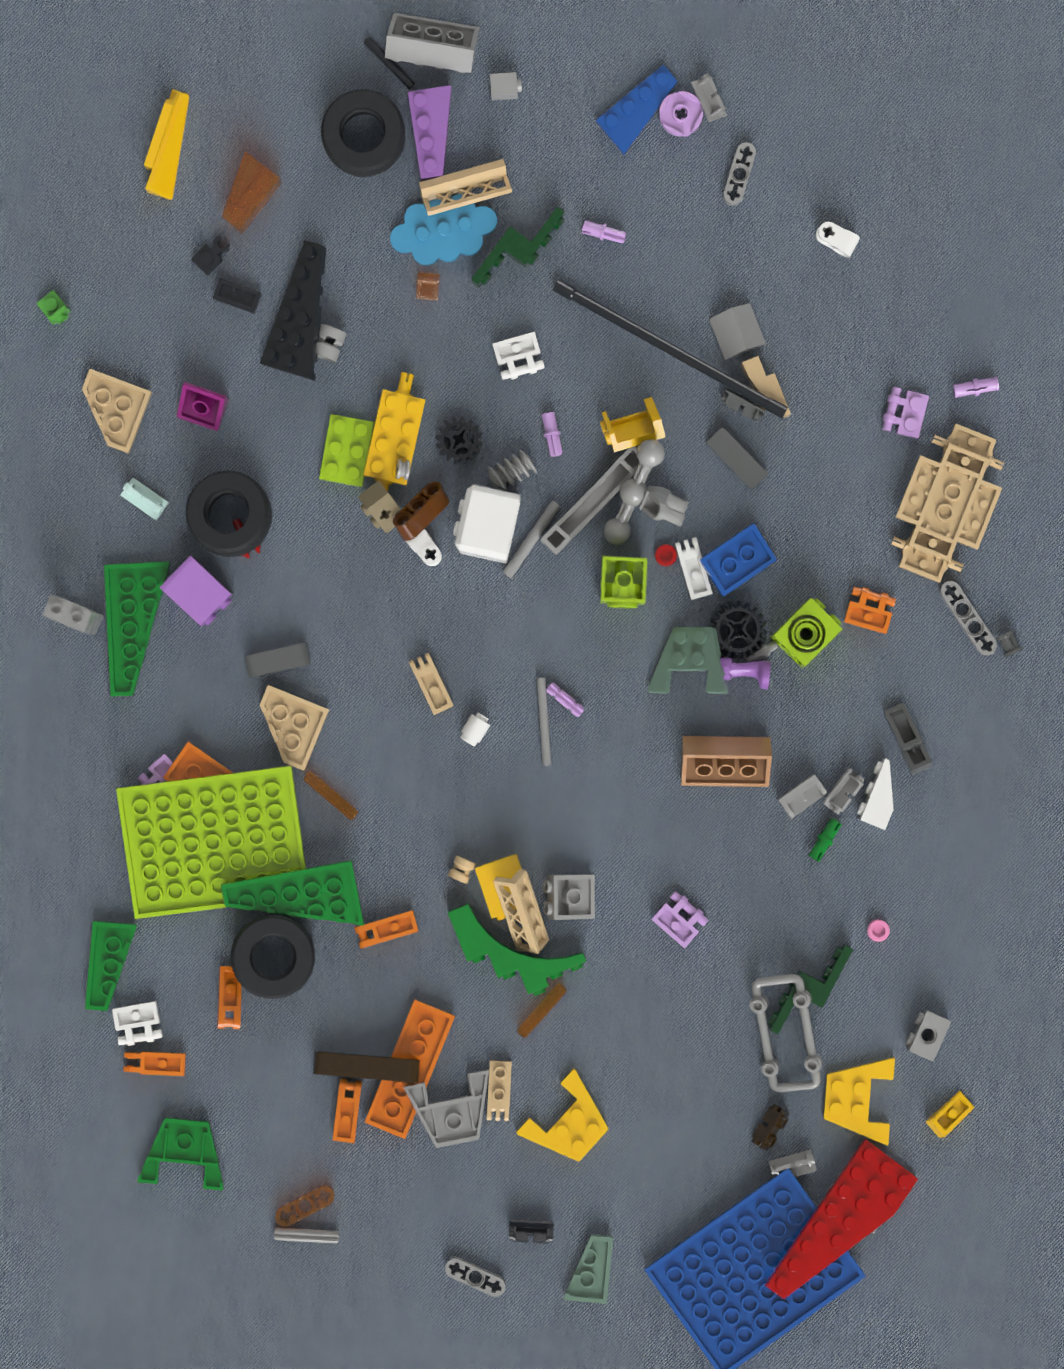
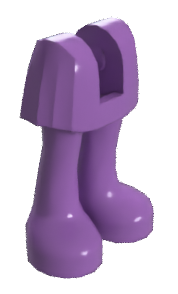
M720 658L721 667L724 668L725 676L723 678L725 681H730L733 677H754L758 680L761 689L768 690L771 661L733 663L731 658Z

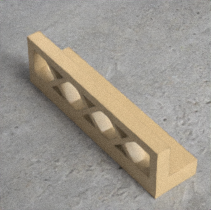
M503 159L419 182L421 198L428 216L512 193ZM503 180L505 187L498 189L492 187L494 182ZM476 187L484 189L482 193L477 195L471 193L472 189ZM455 193L463 195L459 200L450 199L451 195ZM434 199L442 201L440 205L431 208L428 202Z
M519 869L511 879L496 877L493 882L516 950L539 954L549 941L527 871ZM503 886H509L511 894ZM509 902L516 907L517 911L509 905ZM514 919L522 924L523 929L515 923ZM520 936L523 939H525L528 942V944H523Z

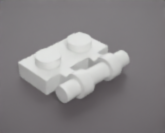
M535 332L492 344L498 366L506 363L508 366V370L500 372L502 380L509 378L511 380L517 379L519 375L526 373L534 374L537 373V370L545 368L543 360L536 362L533 360V356L541 354ZM526 358V365L515 367L513 361Z
M157 1001L112 1009L116 1031L125 1029L126 1036L118 1037L119 1046L126 1044L133 1046L137 1042L147 1041L149 1043L155 1042V1039L163 1038L162 1029L153 1031L152 1024L160 1023ZM144 1026L145 1032L133 1033L132 1028Z

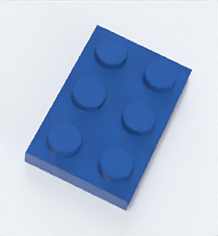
M752 523L698 560L721 596H725L777 561V558L756 525Z

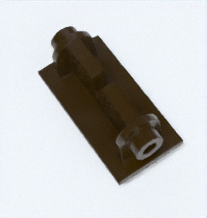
M776 1104L769 1107L762 1119L768 1123V1126L765 1127L759 1124L752 1135L753 1139L751 1142L757 1146L762 1143L759 1148L764 1150L773 1147L777 1140L776 1135L778 1131L783 1129L789 1120L787 1117L789 1112L785 1110L780 1112L782 1108Z

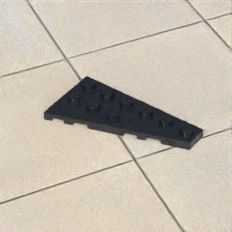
M304 241L259 363L263 366L312 381L316 380L314 363L317 362L318 354L315 351L320 332L321 306H319L320 295H323L321 278L325 271L326 247L323 245Z

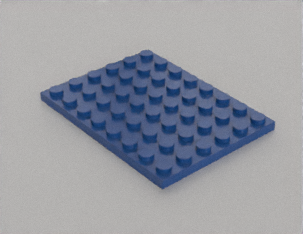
M790 1169L781 1171L778 1176L775 1175L644 1268V1271L715 1369H736L866 1277L849 1251H846L785 1299H782L765 1286L778 1264L811 1218V1215L817 1209Z

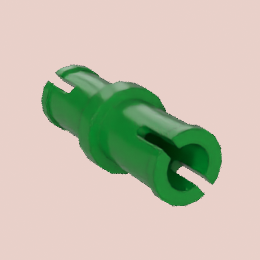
M830 818L823 832L816 837L818 840L808 856L820 863L828 847L834 843L832 840L842 824Z

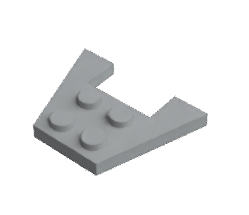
M488 1069L466 1073L470 1095L428 1103L425 1082L402 1086L435 1148L479 1140L489 1075Z

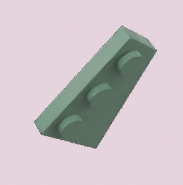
M590 1235L563 1300L607 1304L613 1236Z

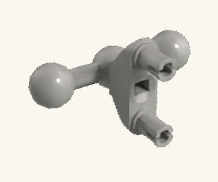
M645 440L639 445L637 457L640 463L633 479L624 482L620 488V496L623 502L616 518L610 519L604 525V537L613 545L623 544L630 538L631 529L628 521L635 506L640 505V510L657 521L664 519L681 526L684 520V513L689 504L688 501L671 495L672 492L664 487L649 485L647 488L645 485L651 468L659 465L665 456L664 448L657 440Z

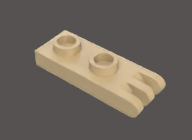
M428 652L425 654L427 663L424 664L420 656L417 657L419 667L416 668L413 660L409 661V664L433 714L436 715L454 705Z
M490 1060L487 1120H491L492 1112H496L495 1121H500V1112H505L504 1121H509L512 1061Z

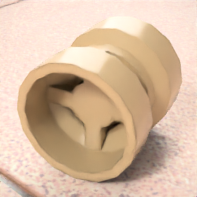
M456 855L454 867L449 870L447 876L467 884L470 879L469 873L474 869L476 863Z

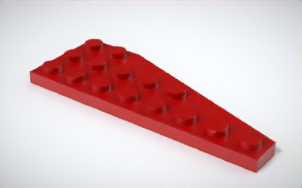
M864 1139L778 1264L765 1286L782 1299L788 1297L894 1216L918 1178L868 1140Z

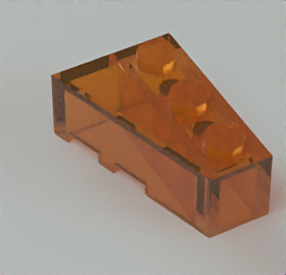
M246 151L222 215L224 221L240 234L244 233L282 184L281 179Z

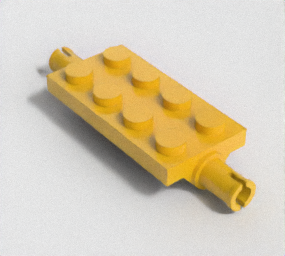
M405 372L400 373L397 391L393 392L383 389L381 392L363 476L374 478L376 482L379 480L387 492L389 485H392V483L407 485V480H404L403 477L396 479V464L398 459H401L402 462L409 460L411 467L425 405V399L413 397L410 394L414 375H407Z

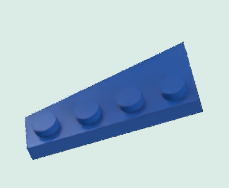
M662 65L596 120V123L623 155H625L634 140H636L640 132L653 117L663 100L670 94L677 84V80Z

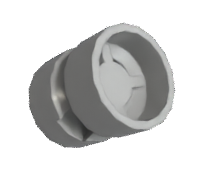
M320 324L319 340L316 342L315 351L318 354L317 357L336 363L340 354L338 347L343 345L347 333L337 328ZM327 338L329 340H332V345L326 343L325 339Z

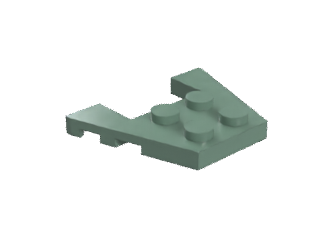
M673 627L648 687V692L669 694L672 671H708L706 692L709 694H727L728 689L724 683L723 676H725L724 668L721 667L719 657L721 652L716 629L713 627Z

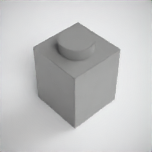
M516 72L490 74L492 101L518 99V92H522L521 79H517Z

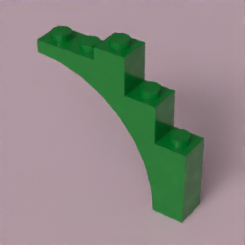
M469 903L448 911L449 918L467 962L471 960L473 964L486 959L484 955L488 954L497 977H503L504 980L515 976V971L519 970L528 995L533 993L534 996L546 992L545 988L549 987L547 977H550L551 980L563 975L562 971L569 968L571 971L578 970L584 967V962H587L583 952L567 957L543 958L514 951L500 943L485 930L474 915Z

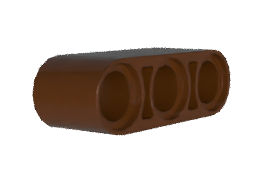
M436 481L427 484L393 518V524L403 540L408 541L417 537L448 506L449 498L441 484Z

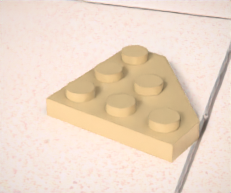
M89 369L82 391L87 398L104 439L109 447L129 454L152 392Z
M268 685L260 707L282 760L286 764L305 771L329 709Z

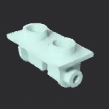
M132 478L130 482L124 485V491L121 493L123 498L155 520L159 518L169 503L135 478Z

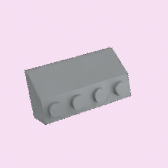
M393 13L387 33L385 58L396 62L404 61L415 65L433 66L437 69L445 68L456 70L460 73H471L480 27Z

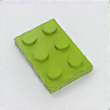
M330 415L320 480L363 487L365 478L363 472L374 422Z

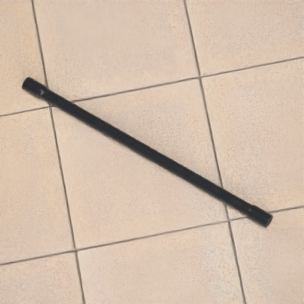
M560 279L554 285L553 291L589 309L759 404L765 410L781 419L785 415L788 407L763 395L591 299Z

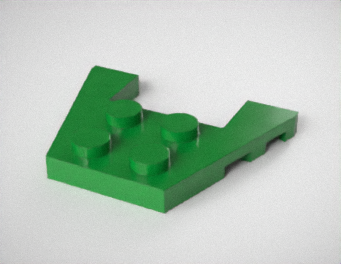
M165 1117L137 1182L157 1184L160 1161L204 1165L203 1189L223 1191L224 1184L210 1121Z

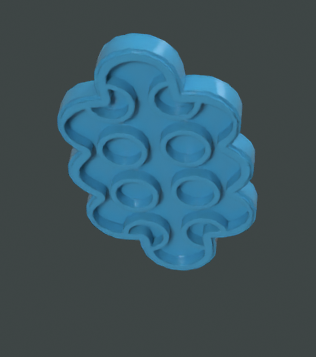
M457 194L451 199L459 200L463 195ZM438 199L431 200L429 202L430 208L440 205L442 201ZM474 203L428 216L423 204H414L405 212V224L396 226L392 230L390 243L393 249L399 253H412L414 260L423 266H430L438 259L446 263L453 262L460 254L473 256L481 250L483 246L482 236H486L495 230L497 216L491 208L486 206L475 207Z

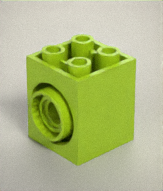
M603 556L601 559L600 603L607 604V607L638 608V605H644L646 601L647 558Z
M817 598L806 600L770 637L801 668L806 667L842 630L839 626L841 621L833 614L828 615L824 611L825 605ZM801 629H806L809 632V639L807 641L800 637Z

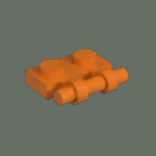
M853 587L851 595L859 597L858 603L849 601L843 622L887 634L892 613L884 611L886 605L894 607L896 598L889 597L887 593L881 592L879 594L869 591V588L862 587V589ZM866 600L878 602L877 608L865 605Z

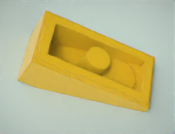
M958 1091L925 1122L939 1138L946 1137L975 1107L961 1091Z

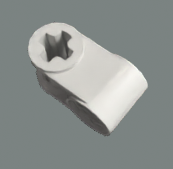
M832 222L823 223L816 231V238L821 244L847 258H850L860 239L855 233L843 229ZM829 229L830 235L826 238L824 237V231Z
M425 529L414 539L406 541L428 566H436L440 563L442 554ZM428 551H431L432 553L436 551V553L434 554L436 558L434 560H432L431 558L426 559L428 557Z

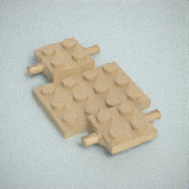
M958 424L954 425L951 435L947 439L936 434L933 436L931 443L943 447V455L940 462L921 455L919 456L895 518L915 526L911 536L906 541L894 536L892 539L894 541L891 542V545L903 549L898 567L938 583L941 582L942 576L948 567L959 572L962 571L964 563L952 560V554L957 542L978 550L1002 490L1001 487L982 480L988 466L1001 470L1004 465V461L992 457L996 439Z

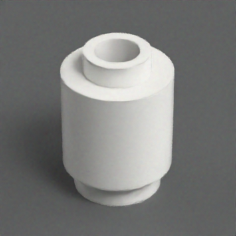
M477 713L476 716L471 714L461 731L462 735L460 738L476 746L477 742H481L490 727V724L487 723L489 719L480 713Z

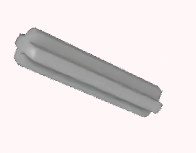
M276 1227L274 1239L337 1244L339 1242V1232Z

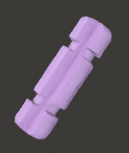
M552 682L546 691L551 696L554 695L555 699L565 708L572 710L571 713L576 717H579L584 711V707L579 703L577 704L576 700L563 689L560 690V687Z

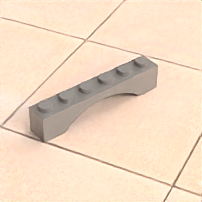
M635 446L628 448L594 486L540 539L555 556L620 491L623 483L634 476L640 463L637 457V448Z

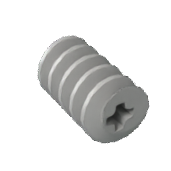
M520 450L518 451L519 458L512 454L511 462L506 458L503 459L504 466L496 463V471L488 467L489 478L496 490H499V486L506 490V482L514 486V478L521 482L522 473L530 477V469L537 473L528 454Z

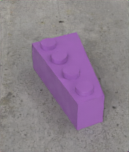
M451 85L408 92L421 181L444 176L452 96Z

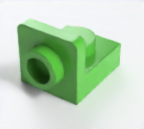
M54 290L36 303L53 325L63 323L69 317L67 314L71 312Z

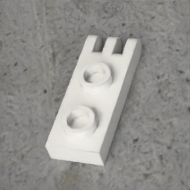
M692 538L694 547L691 548L688 539L684 540V550L681 549L679 542L675 543L690 599L693 600L711 595L712 590L707 573L698 560L702 555L697 538Z

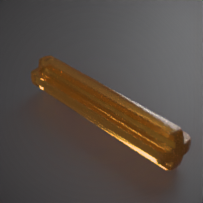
M309 771L304 776L303 780L349 820H353L357 816L358 811L316 774Z
M558 983L522 1023L517 1032L523 1038H526L563 997L567 989Z

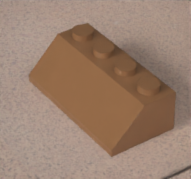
M682 736L681 786L769 787L772 760L771 737Z

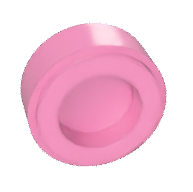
M875 919L868 924L867 934L872 940L881 942L889 936L890 929L885 921Z

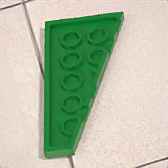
M170 561L104 565L111 697L134 696L163 592L160 586L166 581Z
M352 860L221 884L225 907L258 910L274 914L280 913L317 920L323 919L339 923H352L360 926L365 925Z

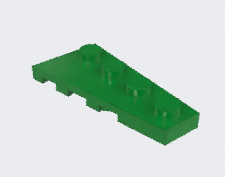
M93 921L85 1009L108 1011L138 924Z

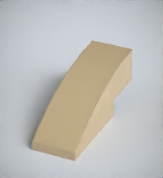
M758 356L741 363L740 366L753 389L788 407L775 373L766 376ZM789 408L783 416L784 418L790 416L791 413Z

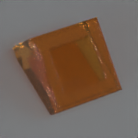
M418 273L416 299L438 301L440 274Z

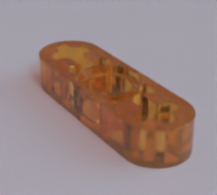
M322 1185L281 1206L275 1214L276 1222L280 1226L287 1227L329 1206L335 1198L334 1189L329 1185ZM322 1190L325 1193L330 1192L328 1201L321 1199L317 1202L320 1206L316 1207L311 1195L314 1194L316 1199L321 1195ZM308 1200L311 1203V1209L308 1212L301 1211L299 1208L300 1201ZM295 1205V1210L300 1216L296 1217V1213L290 1215L289 1221H286V1219L281 1220L282 1211L289 1213L293 1211L291 1206Z

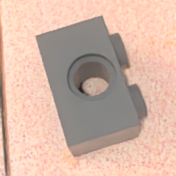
M924 1009L922 1013H918L914 1022L917 1026L914 1033H909L905 1044L908 1045L906 1048L908 1051L934 1062L951 1021ZM924 1029L932 1030V1036L928 1040H923L921 1037Z

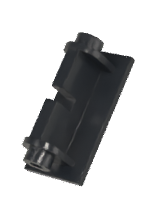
M510 1219L509 1240L529 1243V1236H533V1243L548 1244L553 1242L554 1222Z

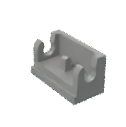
M812 774L777 800L792 819L825 796L827 791L816 775Z

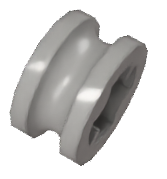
M398 459L395 473L396 479L403 477L404 480H408L410 461L402 462L401 459Z

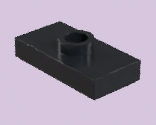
M220 278L213 300L255 314L262 293Z

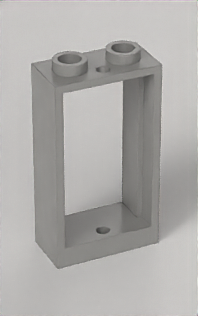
M50 595L42 614L78 631L95 636L104 617L100 613L54 595Z

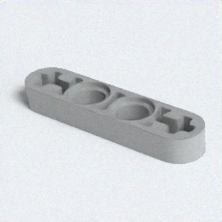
M954 581L943 583L939 589V594L977 652L983 656L993 654L996 651L997 643L960 586ZM947 585L955 588L953 594L956 598L959 595L962 597V599L955 601L953 605L950 603V601L954 600L952 596H946L944 593L947 590ZM959 603H964L968 607V612L964 616L956 612V607ZM972 621H976L980 625V630L976 634H972L968 630V625ZM983 632H985L986 636L982 637L984 641H990L992 644L989 646V652L988 650L981 649L983 643L980 639H978L977 642L974 639L975 637L981 636Z

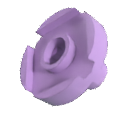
M679 91L678 93L668 95L663 100L659 110V120L668 133L686 137L695 132L700 126L703 118L702 106L698 98L692 93ZM682 108L685 109L684 114L687 117L678 119L675 111H680Z

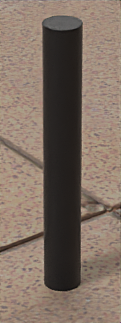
M368 37L364 44L409 90L413 88L415 83L393 60L386 59L385 52L371 37Z

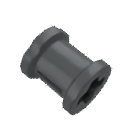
M1014 629L996 637V640L1000 641L1005 651V657L1023 649L1022 646H1019L1014 636Z

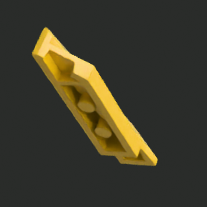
M174 89L171 91L170 98L164 102L144 162L145 168L151 171L145 187L146 191L169 200L173 198L189 102L188 94Z

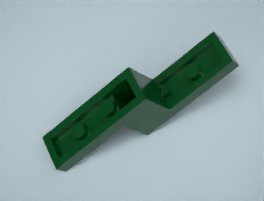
M557 206L532 242L512 227H509L471 278V283L478 288L481 284L485 285L492 276L490 271L493 267L496 266L498 268L505 259L504 253L524 268L528 264L532 266L539 257L537 252L541 246L545 248L551 241L552 237L550 234L553 230H559L565 221L563 218L564 211Z
M843 944L842 947L838 946L832 956L835 959L832 966H827L822 975V978H824L823 982L799 970L797 975L803 979L805 990L812 996V1003L823 1008L853 951L851 947ZM788 983L791 987L787 994L784 992L780 997L778 1004L781 1006L777 1013L773 1012L769 1018V1029L776 1034H779L794 1006L795 983Z

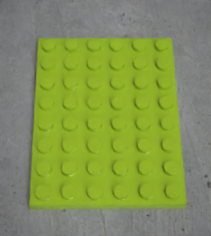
M292 765L116 788L135 919L226 908L221 884L306 868Z

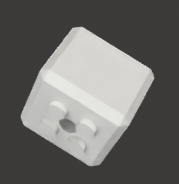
M477 485L469 487L466 491L465 500H460L458 512L461 514L460 522L456 521L453 532L454 536H457L455 545L459 552L464 555L507 564L521 495Z

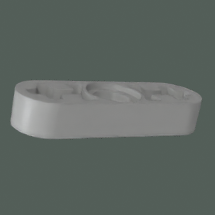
M745 142L737 147L723 193L725 203L730 206L738 205L742 201L756 155V149L751 143ZM748 148L752 156H747L745 164H742L743 154L740 151ZM737 168L743 169L746 177L742 180L735 179L733 176L734 170ZM734 184L743 185V188L738 186L736 191L739 198L735 197L734 200H730V195L727 192H732Z
M452 1257L446 1262L445 1271L449 1277L493 1297H498L504 1293L505 1281L501 1276L459 1257ZM457 1262L462 1270H465V1266L470 1268L467 1270L465 1278H462L463 1272L457 1270L455 1273H452V1268L449 1265H454ZM472 1271L481 1273L482 1279L479 1282L474 1283L470 1281L469 1274ZM485 1275L490 1276L488 1281L491 1283H495L496 1280L499 1281V1286L502 1288L492 1291V1286L487 1283L485 1287H482Z

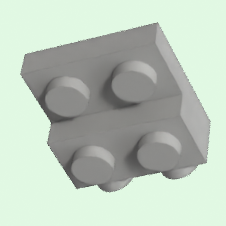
M594 874L547 875V880H544L543 883L544 892L547 893V902H544L543 910L544 914L547 915V919H595Z

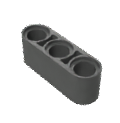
M306 643L244 656L249 678L311 664Z

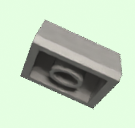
M750 303L732 307L709 319L725 360L766 345Z

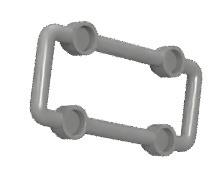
M797 974L756 979L752 984L753 998L750 1001V1008L757 1014L765 1059L761 1066V1071L768 1077L770 1088L775 1092H789L818 1087L821 1082L819 1070L823 1065V1059L819 1054H816L808 1009L812 996L805 990L803 979ZM795 983L796 993L793 997V1003L800 1009L808 1054L804 1061V1066L807 1071L811 1072L812 1080L779 1084L776 1074L780 1069V1064L773 1058L765 1015L769 1002L762 995L761 986Z

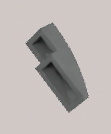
M904 702L885 710V717L911 775L913 776L931 768L932 761Z

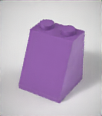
M192 556L160 586V589L200 626L205 624L209 626L217 617L215 613L220 608L224 610L232 602L230 598L233 594Z

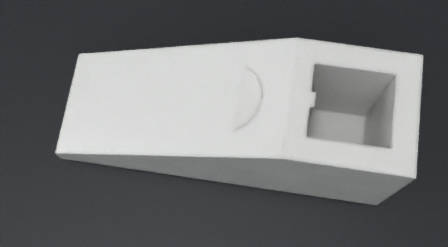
M883 758L881 762H877L874 768L875 779L873 782H869L865 794L868 795L865 803L861 802L857 814L860 815L858 820L885 830L893 812L890 761Z

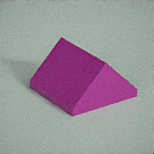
M184 382L177 417L218 432L229 399L224 395Z

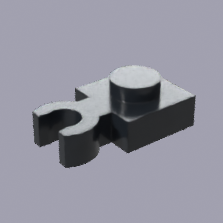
M217 236L214 239L211 248L205 244L191 259L207 276L223 261L219 255L228 252L230 249L229 244H226L223 248L218 247V243L222 240L221 236Z

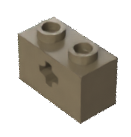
M378 480L360 494L358 498L363 503L360 508L366 516L372 515L369 520L376 529L381 527L385 533H388L395 527L393 518L401 509Z

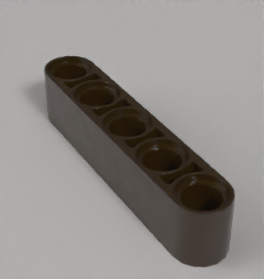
M315 1051L313 1074L418 1083L420 1060Z

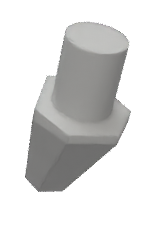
M772 641L766 645L764 643L761 644V649H755L753 656L750 654L746 656V659H744L745 663L769 657L770 652L778 648L776 642Z

